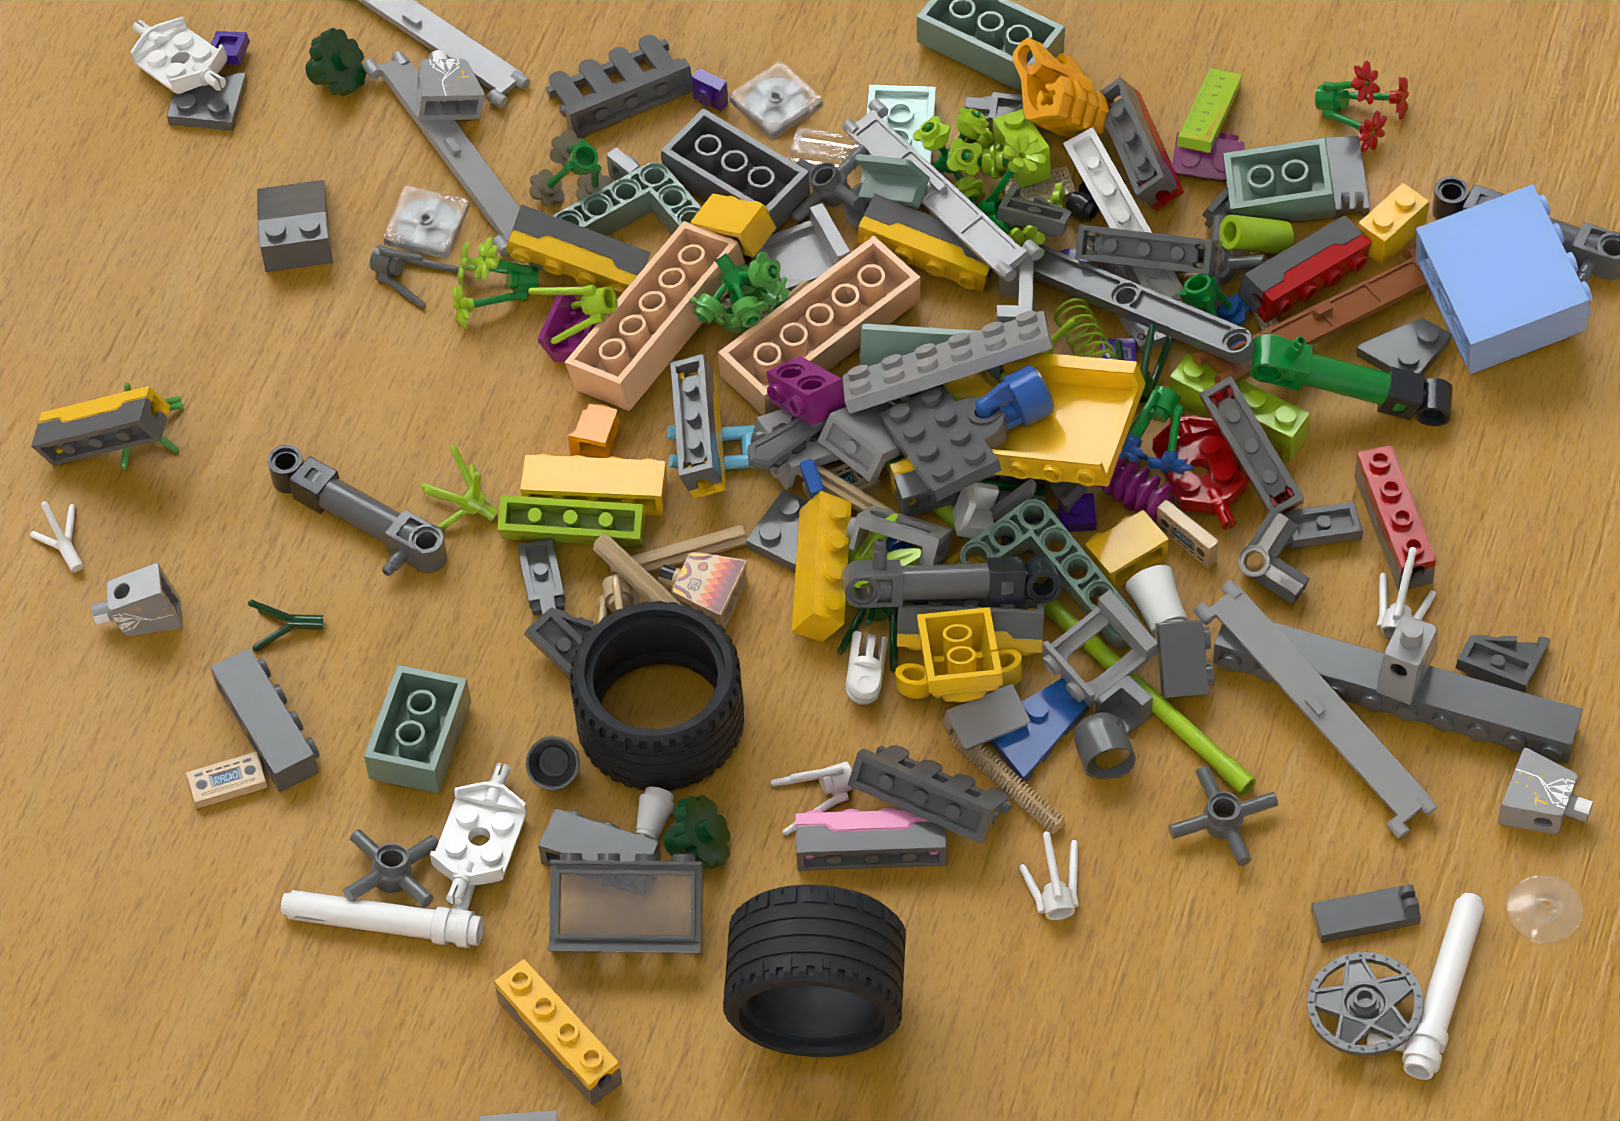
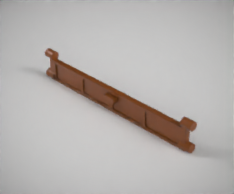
M1416 244L1403 250L1405 261L1252 336V338L1254 339L1262 334H1273L1295 340L1296 337L1302 336L1305 338L1306 344L1313 345L1427 288L1428 284L1416 261ZM1242 341L1229 349L1234 351L1240 350L1247 342ZM1199 350L1192 355L1193 361L1197 366L1207 363L1218 374L1214 378L1215 384L1229 376H1232L1235 383L1251 376L1249 373L1251 358L1243 363H1232L1203 350Z

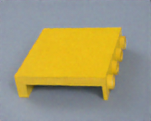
M1037 353L1003 364L1006 376L1028 365L1037 368L1050 390L1055 407L1052 414L1025 427L1019 424L1006 431L1007 440L1000 446L991 449L998 458L1002 469L995 473V475L1013 476L1018 479H1043L1054 483L1060 481L1080 483L1085 486H1109L1146 384L1138 362ZM1006 403V404L1000 406V408H1002V407L1008 405L1009 403Z

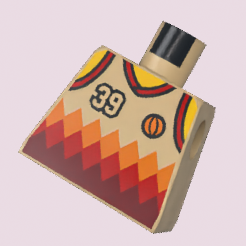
M692 552L688 555L682 569L664 564L659 572L658 582L664 587L671 588V594L682 605L685 604L695 610L698 609L704 612V615L712 617L717 625H721L725 629L748 582L747 561Z

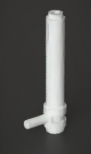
M475 885L471 886L470 889L466 888L460 905L454 903L453 908L437 907L436 910L362 899L349 901L346 897L298 890L284 893L281 901V914L287 915L289 920L431 939L433 944L448 945L449 942L455 943L456 947L470 948L471 945L479 946L484 926L482 916L475 915L474 911H468Z
M1464 893L1460 898L1456 899L1423 1002L1421 1021L1410 1039L1395 1049L1396 1051L1403 1052V1070L1416 1079L1428 1080L1433 1077L1434 1073L1438 1072L1442 1062V1055L1440 1053L1445 1051L1449 1040L1448 1026L1485 910L1481 897L1473 893ZM1371 1030L1368 1033L1367 1045H1376L1391 1039Z

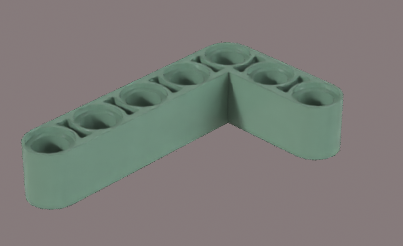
M651 162L553 216L609 236L652 212L672 235L683 221L690 223L701 209V206L665 165ZM529 262L530 265L537 267L539 270H544L543 266Z
M1029 499L1024 501L968 541L961 549L960 564H968L967 561L973 556L982 557L986 563V558L1018 557L1031 547L1037 556L1048 557L1053 562L1060 576L1062 587L1086 616L1098 607L1092 604L1090 600L1095 596H1102L1108 590H1111L1138 620L1137 615L1050 508L1041 500ZM1030 515H1037L1043 521L1037 525H1030L1025 522V519ZM1005 535L1014 539V542L1008 546H1002L996 542L998 537ZM1051 542H1060L1065 548L1059 552H1052L1046 546ZM1073 569H1082L1087 575L1082 579H1074L1068 573ZM1110 624L1100 631L1106 641L1114 648L1127 649L1130 647L1113 630Z

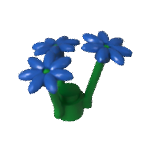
M1155 386L1148 401L1129 428L1119 459H1124L1126 456L1133 462H1138L1139 459L1149 461V468L1161 469L1164 474L1172 470L1182 475L1185 471L1193 469L1192 465L1185 464V459H1178V453L1176 452L1180 418L1185 409L1178 404L1181 396L1177 392L1164 386ZM1172 417L1168 451L1164 452L1161 459L1147 456L1139 447L1143 442L1141 437L1152 418L1160 422H1166L1168 418Z

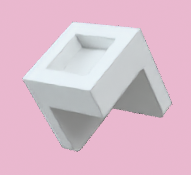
M976 482L961 490L953 510L957 536L974 538L994 523L990 509L994 506L999 494L997 485Z

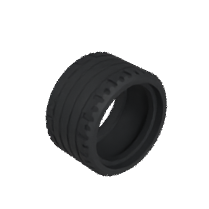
M663 601L641 602V604H632L626 608L614 611L609 616H605L598 624H594L591 627L589 633L583 636L582 643L578 644L575 650L576 654L571 661L570 687L580 744L586 756L590 757L591 763L598 767L601 773L605 776L609 775L611 780L617 783L621 782L624 786L630 788L635 787L638 790L645 791L646 787H658L671 791L680 787H688L693 783L696 784L706 776L709 777L714 774L717 768H721L725 764V760L729 759L733 754V748L737 747L743 732L744 702L737 650L732 643L731 637L725 634V629L721 625H717L715 620L710 616L704 615V612L698 609L695 610L685 604L680 605L676 602L668 603ZM656 664L679 665L689 668L703 676L715 690L711 700L693 718L679 725L661 729H641L626 725L612 717L601 706L605 693L615 681L635 669Z
M817 884L791 885L771 889L752 897L735 910L729 922L723 1012L727 1021L751 1042L785 1054L807 1057H835L859 1053L877 1046L895 1033L902 1019L906 943L904 924L891 909L880 901L858 891L836 886Z

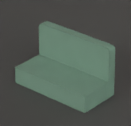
M856 154L854 161L867 172L859 192V196L866 203H870L875 193L911 208L920 207L930 177L911 160Z

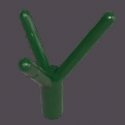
M254 600L248 601V605L258 609L259 613L288 622L285 626L254 644L252 650L255 652L293 629H323L324 615L288 614Z

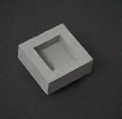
M617 147L606 154L608 174L615 181L640 168L639 163L633 156L624 154Z

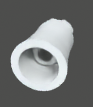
M1156 565L1136 573L1127 581L1125 588L1139 608L1151 635L1156 638V641L1155 623L1188 620L1170 566Z

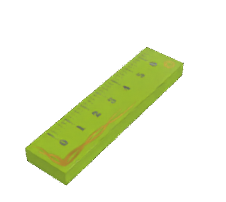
M1213 68L1209 69L1178 135L1177 146L1206 153L1211 152L1241 86L1242 74Z

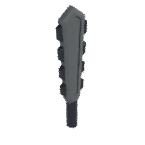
M793 416L790 423H780L773 427L768 435L760 434L753 438L747 448L749 466L767 470L773 467H781L788 462L791 454H799L806 449L809 441L816 442L819 439L827 419L812 426Z

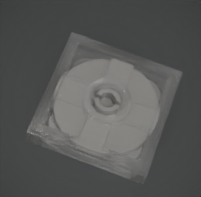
M781 61L729 94V102L771 141L823 107V99Z
M405 186L383 236L384 245L448 259L470 208L469 199Z

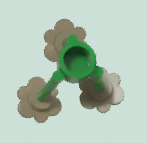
M565 130L562 132L561 137L556 136L552 139L551 144L554 148L551 149L549 155L553 162L561 163L563 168L554 176L547 169L541 170L538 175H532L530 177L532 186L529 192L532 198L541 200L545 206H550L553 202L560 203L564 199V193L560 189L562 187L561 179L571 171L581 176L577 180L579 188L576 195L579 200L611 184L612 179L609 176L602 175V167L597 164L599 156L596 149L592 145L587 144L585 139L577 138L573 130Z

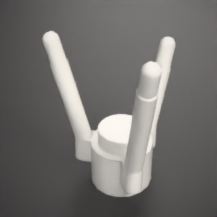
M1414 547L1409 549L1397 601L1391 604L1388 609L1387 575L1385 573L1380 574L1377 628L1388 639L1392 638L1403 615L1413 617L1411 608L1404 605L1416 555V548ZM1435 591L1429 592L1414 618L1422 620L1436 596Z
M846 761L824 769L791 774L784 778L773 779L770 782L771 786L775 787L819 779L824 794L831 793L833 795L832 798L813 809L822 812L827 811L838 803L848 801L847 792L855 790V788L848 786L852 770ZM796 821L783 830L785 836L796 830Z
M1046 831L1043 833L1051 883L1044 886L1042 895L1026 865L1021 864L1019 870L1036 901L1038 913H1045L1046 918L1050 920H1061L1073 915L1075 908L1079 906L1077 898L1078 842L1076 840L1071 841L1069 886L1066 887V884L1059 880L1051 835Z

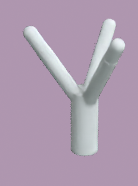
M46 501L42 502L41 506L58 541L35 531L30 533V537L59 549L72 573L80 571L84 565L71 543L76 506L74 504L69 505L64 535L49 504Z

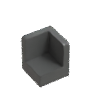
M1127 674L1095 700V714L1102 712L1114 714L1122 720L1127 735H1129L1152 717L1153 697Z

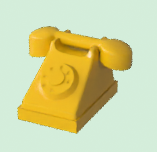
M990 607L918 614V630L924 666L905 663L899 665L895 671L896 687L902 695L911 699H924L932 694L935 698L942 697L945 702L974 701V699L985 698L988 691H995L1010 684H1013L1015 687L1021 681L1023 675L1022 655L1019 651L1015 649L998 651Z

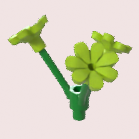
M1020 133L1017 141L1011 136L1005 139V147L1002 154L1005 159H1010L1008 163L1009 169L993 192L985 200H982L980 204H974L1020 247L1027 240H1032L1035 244L1039 245L1046 239L1045 235L1033 225H1027L1022 231L1019 228L1011 229L1003 221L996 220L998 207L1003 198H999V195L1014 173H1018L1023 168L1025 173L1033 174L1037 170V166H1042L1046 162V157L1038 154L1042 150L1041 146L1036 142L1029 145L1030 139L1025 133ZM1063 182L1056 183L1055 190L1052 192L1050 199H1046L1051 204L1064 208L1063 199L1065 198Z

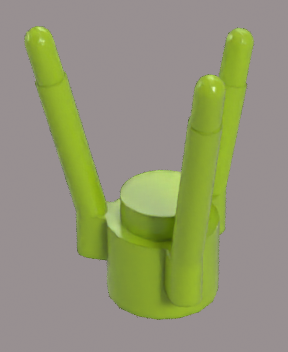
M595 285L586 287L529 288L528 290L531 295H583L580 301L572 302L571 307L573 309L582 308L586 315H590V318L551 339L552 344L565 340L593 324L604 322L605 315L614 313L617 309L616 295L609 286L596 288Z

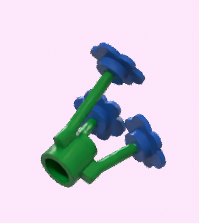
M1194 275L1185 282V289L1179 292L1182 303L1191 304L1202 311L1207 310L1209 314L1238 326L1245 322L1246 313L1251 310L1238 296V293L1232 297L1226 296L1218 287L1213 275ZM1216 297L1221 302V305L1218 306L1217 313L1214 308ZM1238 340V341L1234 342L1233 344H1231L1230 347H1232V346H1234V345H1236V344H1238V343H1240V342H1242V341H1244V340Z

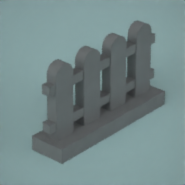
M646 35L639 39V50L629 53L626 48L616 47L609 52L610 62L599 65L593 59L584 60L579 64L580 74L569 77L563 71L552 73L549 76L550 86L546 87V91L550 98L556 96L562 104L559 107L560 113L563 117L567 118L569 130H573L577 138H580L693 92L692 73L689 63L685 58L682 60L680 58L675 60L671 58L667 52L670 49L666 39L659 41L653 35ZM646 60L652 69L643 72L637 63ZM617 72L622 81L613 84L607 75ZM587 84L592 94L583 97L577 87Z
M891 745L888 748L879 746L876 753L864 748L857 753L848 786L980 844L986 840L991 823L995 824L997 822L999 812L1007 814L1012 806V803L1008 801L1009 795L1006 792L995 788H990L986 791L975 787L976 781L972 777L964 774H956L953 777L942 772L943 767L938 762L933 760L917 762L909 758L910 752L907 749L897 745Z

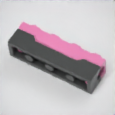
M888 807L879 811L847 809L842 812L824 813L818 810H811L806 813L795 814L798 871L947 866L946 828L905 810Z

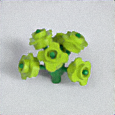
M961 107L959 109L960 114L956 117L957 122L955 123L956 128L961 134L958 138L951 141V148L947 149L945 144L949 140L951 128L948 124H942L940 117H931L914 132V140L921 141L924 149L940 151L938 160L931 165L940 173H953L957 179L954 186L973 204H977L985 196V192L982 190L984 182L981 179L976 180L972 175L978 172V166H982L985 175H991L993 179L1003 177L1004 171L1008 168V159L1003 157L1002 145H993L995 142L994 136L987 129L989 123L981 112L972 108L966 109ZM965 171L969 176L963 177L961 172Z

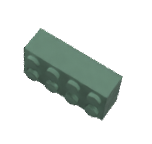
M929 0L916 16L918 43L1022 92L1021 78L1013 63V52L1020 42L1026 38L1040 42L1055 58L1059 53H1064L1065 26L1010 0ZM1030 50L1026 57L1028 65L1036 61Z

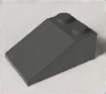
M324 180L257 189L259 241L266 272L333 263Z

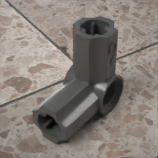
M1271 509L1248 546L1240 552L1238 565L1240 570L1249 578L1254 579L1294 605L1305 590L1310 578L1278 557L1299 525L1276 510ZM1254 553H1261L1265 558L1263 568L1257 572L1249 571L1247 567L1248 558Z

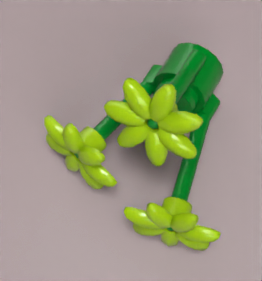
M493 237L487 238L485 244L480 243L478 245L480 256L475 258L467 256L469 241H466L462 246L460 266L457 273L459 285L452 289V296L455 300L452 302V306L457 310L456 321L464 329L468 328L469 312L474 311L476 307L512 300L526 301L529 288H538V268L532 265H521L499 259V256L495 255L498 251V246L493 245ZM464 271H474L476 279L482 276V279L485 281L488 279L489 271L506 274V286L512 289L513 292L477 300L463 297L461 285Z

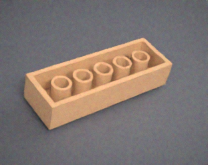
M683 221L618 298L616 311L605 315V321L597 323L565 361L574 389L630 411L703 323L694 315L695 306L689 302V299L694 297L698 300L702 293L713 297L721 286L722 281L720 277L723 276V273L714 260L726 253L735 268L745 264L739 242ZM726 290V292L720 298L719 302L725 297V295L728 293V290Z
M872 236L764 317L758 324L752 326L718 352L720 376L762 415L774 412L780 407L774 405L768 397L767 371L798 356H802L829 371L860 347L862 323L889 325L920 301V277L881 241Z

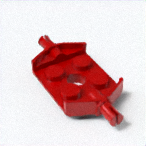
M1182 414L1176 445L1178 459H1185V464L1192 465L1193 468L1197 466L1204 467L1208 470V473L1203 476H1197L1191 473V471H1185L1184 474L1180 475L1171 470L1164 475L1172 486L1171 490L1181 510L1211 513L1212 516L1217 515L1222 529L1227 530L1228 525L1229 528H1232L1236 525V520L1229 506L1245 493L1248 478L1247 476L1242 477L1212 418L1185 416ZM1172 417L1170 418L1171 422L1153 438L1152 450L1156 458L1161 459L1164 452L1168 451Z

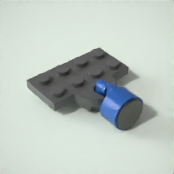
M1028 365L1001 378V383L984 397H968L955 402L944 385L941 384L926 389L908 400L895 404L891 408L879 413L882 425L938 502L1001 471L999 460L991 449L1000 446L1007 440V430L1019 424L1025 427L1052 414L1055 406L1044 378L1037 368ZM1006 403H1009L1008 405H1006V406L1000 408V406H1002V405H1004V404H1006Z

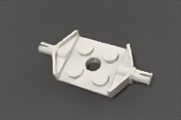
M183 17L156 24L153 27H150L142 20H138V23L135 22L133 24V31L140 35V38L130 51L135 65L171 91L181 94L202 85L205 87L208 84L217 91L221 90L220 87H225V78L218 75L228 58L223 45L220 44L217 49L188 29Z
M497 763L493 776L488 782L455 787L454 789L455 801L436 851L430 852L432 865L452 880L451 888L446 897V900L451 904H454V900L456 905L462 903L466 888L470 889L474 885L499 882L503 880L527 815L526 803L505 787L506 780L511 771V768L506 764L502 768V763ZM484 835L489 838V841L481 846L470 843L475 836Z

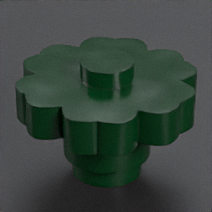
M330 28L322 32L320 36L312 39L309 50L311 58L306 63L305 71L313 84L328 85L332 94L341 96L355 92L356 88L364 85L367 74L361 63L364 55L355 39H348L344 30H337L335 28Z
M705 795L698 797L690 796L680 800L673 809V815L677 822L673 823L663 836L667 852L672 857L673 854L695 855V862L704 863V869H713L725 864L726 859L730 856L727 842L730 841L731 836L727 828L726 819L722 815H718L716 804Z

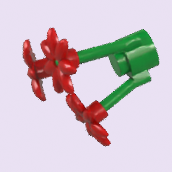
M1368 60L1363 62L1362 68L1358 65L1354 66L1357 77L1352 81L1323 82V84L1318 86L1315 94V106L1318 110L1323 111V118L1334 119L1359 130L1361 135H1359L1358 140L1364 141L1361 152H1366L1369 148L1371 150L1376 149L1378 144L1377 138L1385 136V131L1382 127L1385 125L1387 117H1381L1380 112L1376 110L1372 121L1366 119L1363 123H1360L1337 113L1348 107L1350 99H1355L1358 102L1366 100L1369 105L1374 100L1389 101L1390 104H1397L1396 113L1399 114V120L1404 118L1405 112L1408 110V104L1405 100L1409 96L1407 78L1399 77V90H1391L1390 93H1379L1380 87L1373 82L1378 77V71H1371ZM1354 88L1358 92H1348V90L1344 89Z

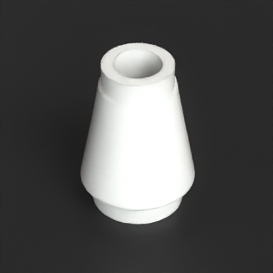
M646 787L644 794L639 796L636 833L648 834L657 841L675 807L673 803L674 795L671 792L658 787Z

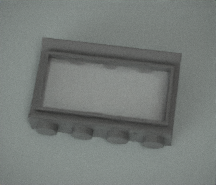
M560 853V860H550V930L548 951L703 954L704 863L695 862V855L673 854V861H658V854H635V861H620V854L598 853L597 860H582V853Z

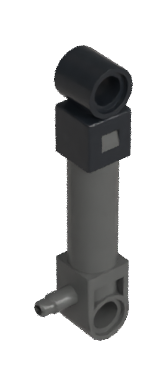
M1453 176L1444 177L1435 185L1432 213L1439 220L1506 194L1477 184L1473 185L1469 193L1468 185L1464 180ZM1549 217L1552 224L1558 223L1564 237L1562 245L1566 253L1572 252L1579 269L1577 276L1580 282H1587L1592 274L1607 280L1620 278V233L1587 222H1583L1580 228Z
M282 445L270 452L267 463L274 488L279 492L292 493L293 499L319 514L326 510L386 544L388 553L392 555L382 568L385 575L391 576L404 562L425 573H433L445 565L447 551L444 535L437 526L406 509L402 513L393 510L339 479L338 471L311 456L303 462L300 450L294 446Z
M877 539L874 543L873 560L852 561L846 565L841 575L846 599L857 608L902 607L903 601L947 599H987L989 605L1024 604L1026 592L1034 602L1045 604L1057 599L1062 589L1057 568L1045 556L1032 557L1025 564H1023L1021 557L986 558L985 564L901 566L900 560H887L886 541L883 539ZM1039 577H1049L1043 583H1034V581ZM858 581L869 582L864 587H854V584Z

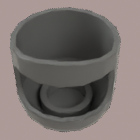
M1102 712L1084 718L1077 725L1074 732V741L1085 774L1098 779L1120 778L1134 768L1136 757L1121 719L1114 714ZM1122 749L1130 752L1127 759L1109 769L1098 768L1094 761L1096 756L1110 750Z
M552 735L543 737L532 745L527 753L525 765L528 776L533 783L542 789L557 790L566 787L573 781L579 771L580 758L572 742L564 737Z

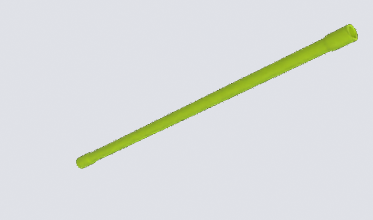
M898 456L885 462L884 467L890 471V464L897 463L902 458ZM953 505L932 510L956 532ZM962 537L966 542L973 539L968 537ZM1056 599L1044 604V613L1063 631L1067 632L1079 622ZM1096 635L1081 646L1106 670L1121 659ZM1134 672L1130 675L1133 680L1153 697L1152 712L1206 760L1222 779L1241 796L1247 794L1253 788L1256 779L1235 759L1227 756L1139 674Z

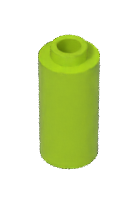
M1228 215L1220 224L1219 240L1223 241L1222 246L1226 249L1279 254L1293 245L1294 232L1292 226L1287 221Z

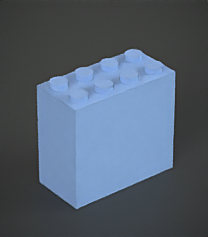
M1533 184L1416 228V261L1452 334V338L1469 374L1587 330L1588 316H1591L1589 301H1592V294L1586 281L1580 282L1576 274L1578 271L1576 259L1572 252L1566 253L1562 245L1564 237L1558 223L1552 224L1548 216L1550 214L1549 204L1543 194L1538 195Z

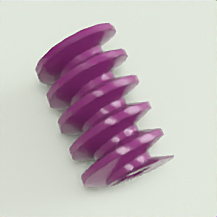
M1126 456L1124 459L1118 458L1109 486L1097 485V487H1102V490L1107 495H1113V498L1118 503L1124 502V506L1128 510H1134L1135 514L1144 510L1156 524L1157 507L1165 500L1174 504L1175 498L1169 496L1172 486L1169 483H1165L1158 489L1161 481L1158 475L1153 476L1147 481L1150 470L1147 467L1142 468L1136 473L1139 462L1130 461L1125 465L1128 458Z

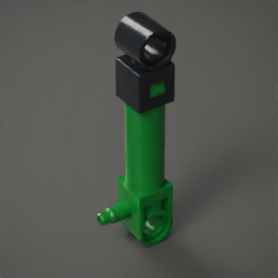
M1262 334L1253 339L1255 351L1251 357L1249 373L1257 381L1296 391L1302 385L1363 400L1378 404L1377 412L1407 420H1410L1415 414L1416 420L1427 426H1441L1450 421L1453 387L1452 384L1444 379H1424L1425 376L1423 374L1396 367H1391L1388 372H1383L1312 353L1313 345L1306 344V340L1302 336L1296 337L1295 340H1290L1278 335Z

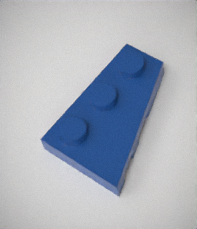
M1063 678L1022 701L1030 719L1027 726L989 741L1013 772H1016V776L1019 775V779L1022 778V782L1028 781L1037 765L1048 758L1052 753V748L1064 735L1067 736L1090 709L1083 700L1077 702L1070 695L1065 686L1068 683Z

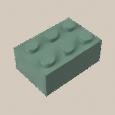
M397 665L364 755L369 779L440 793L471 704L467 679Z

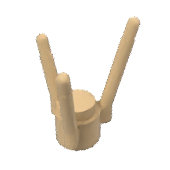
M619 574L611 575L603 580V595L598 598L600 606L598 623L607 616L608 608L614 612L632 604H640L638 592L632 590L631 585Z

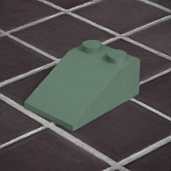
M1325 138L1223 153L1231 213L1294 221H1309L1336 216Z

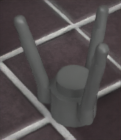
M378 245L370 258L371 270L378 272L376 280L388 284L420 308H425L426 304L392 279L391 276L400 275L405 267V263L453 273L458 272L457 266L427 260L421 254L394 250L383 245Z

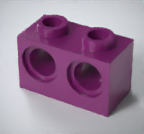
M798 356L766 372L768 380L767 394L771 402L812 426L827 419L830 413L846 407L842 379L802 356Z

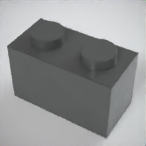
M1202 620L1155 623L1161 695L1167 698L1209 694L1208 686L1214 685L1212 663L1206 664L1205 649H1211L1209 627H1203Z

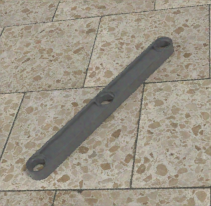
M1042 244L1038 245L1045 252L1042 258L1034 261V280L1074 297L1084 299L1093 305L1148 328L1153 323L1156 326L1155 331L1229 362L1243 363L1254 355L1255 344L1247 329ZM1127 294L1135 295L1134 300L1128 304L1118 303ZM1238 340L1247 342L1240 350L1234 351L1229 349L1231 344Z

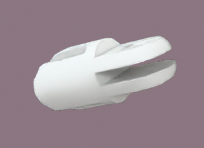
M855 631L852 635L846 692L852 702L859 705H869L878 698L881 690L888 638L882 636L876 659L873 658L876 635L868 634L863 655L858 656L861 632Z

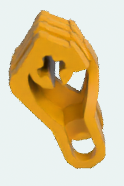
M1026 38L1020 42L1013 52V63L1021 78L1023 109L1026 119L1043 129L1069 139L1092 127L1098 136L1102 135L1107 113H1109L1105 96L1099 91H1094L1092 79L1083 74L1076 60L1063 53H1059L1055 58L1046 50L1042 43L1031 38ZM1031 50L1036 61L1028 65L1026 57Z

